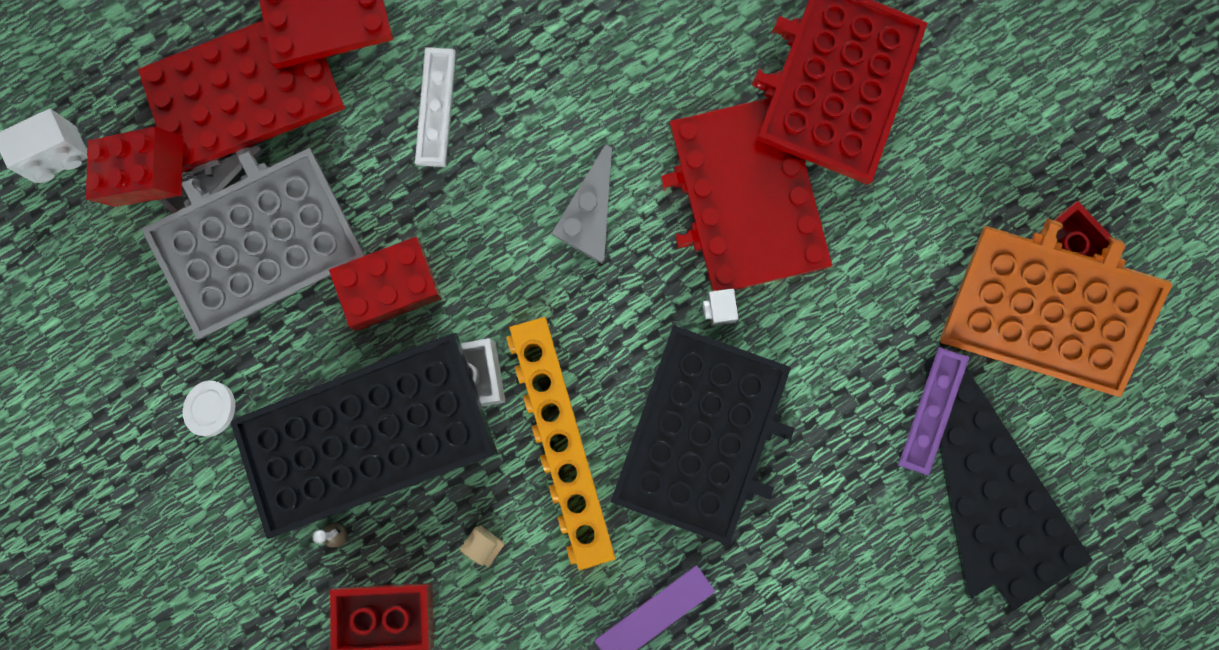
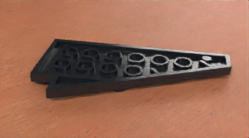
M953 346L947 349L949 351L956 352ZM935 357L924 363L927 379ZM966 368L939 444L964 587L967 597L972 599L992 585H995L1010 610L1014 611L1091 562L1092 558Z

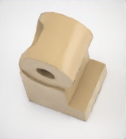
M480 525L473 529L468 539L461 546L460 551L481 566L484 564L489 567L506 543Z

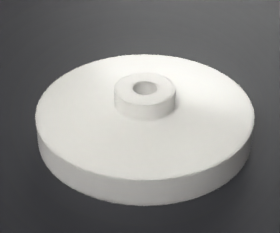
M204 381L196 385L187 395L183 405L185 425L192 433L204 437L216 436L223 432L231 423L235 413V399L232 391L226 385L216 381Z

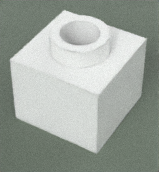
M734 289L709 292L707 301H703L704 317L711 320V326L737 322L738 313Z

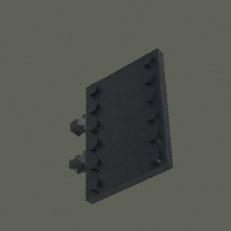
M673 325L610 502L730 545L745 499L752 501L754 494L771 499L774 487L757 482L758 473L755 472L765 441H770L772 434L787 440H791L795 428L779 423L782 415L776 413L791 367Z

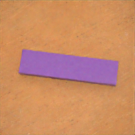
M938 347L898 464L899 466L929 476L969 360L968 356Z
M695 565L594 641L600 650H637L716 591L698 566Z

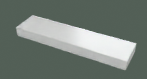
M425 47L415 156L416 165L446 167L456 60L455 49Z

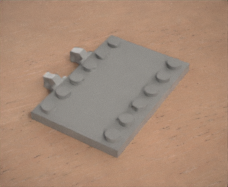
M311 148L270 167H267L265 163L258 165L254 155L248 151L238 156L246 172L245 175L240 177L241 181L214 194L211 192L204 194L198 181L194 178L182 183V186L189 198L183 201L185 208L141 228L197 340L331 276L328 269L365 256Z

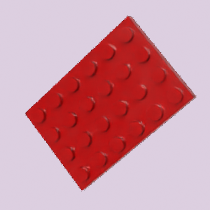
M263 20L138 69L156 127L183 136L182 172L189 171L215 159L222 158L346 109L326 57L275 69L272 64Z

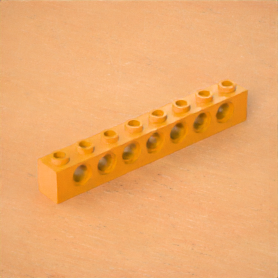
M546 317L509 327L511 335L507 336L506 339L511 354L517 353L520 365L515 366V371L519 383H525L528 394L524 395L523 398L528 414L534 412L537 424L532 425V430L536 443L542 442L545 454L541 455L540 458L545 474L551 472L554 484L549 486L553 503H560L563 515L557 517L562 534L568 533L571 546L566 547L571 565L577 564L578 570L616 560ZM531 347H539L542 350V357L536 362L526 360V351ZM539 376L549 377L551 380L550 388L544 392L536 391L534 388L536 378ZM549 405L558 407L560 411L559 417L553 422L545 421L542 416L544 408ZM556 435H564L568 439V447L563 452H555L551 448V440ZM564 465H573L577 470L576 479L570 483L563 482L559 476L560 469ZM578 494L584 497L586 507L581 513H574L569 509L568 501L571 496ZM588 525L593 528L595 537L592 542L585 544L578 540L577 530L580 526Z

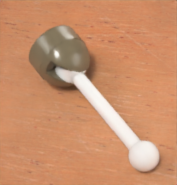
M338 522L329 523L323 530H318L313 534V540L316 543H324L331 548L342 546L348 537L346 527Z

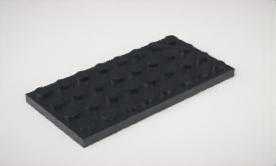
M450 333L231 421L267 539L275 538L498 454L457 333Z

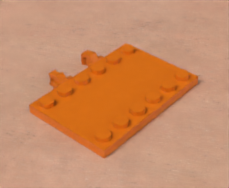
M1047 218L1041 234L1034 232L1032 239L984 225L941 333L940 342L1121 398L1173 284L1168 280L1125 268V259H1122L1121 255L1126 245L1121 240L1112 237L1108 238L1110 243L1107 248L1102 250V255L1094 254L1092 258L1061 249L1062 244L1057 242L1056 234L1059 229L1063 228V225L1055 220Z

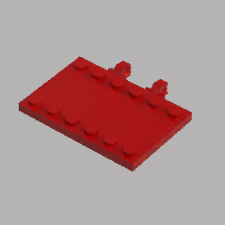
M259 0L272 64L275 69L393 40L384 0Z
M808 0L801 19L794 18L791 21L779 16L771 34L778 33L782 35L784 40H788L787 45L791 47L782 71L777 70L776 74L767 75L762 73V70L759 68L755 74L751 86L766 92L764 96L771 98L756 140L869 185L873 181L928 22L874 0Z
M771 98L670 121V128L680 165L674 167L675 172L662 175L661 184L663 191L672 186L675 188L681 187L683 193L688 195L695 223H691L692 230H689L687 234H675L678 249L693 245L695 251L702 250L712 291L734 289L735 291L833 266L804 159L756 140Z

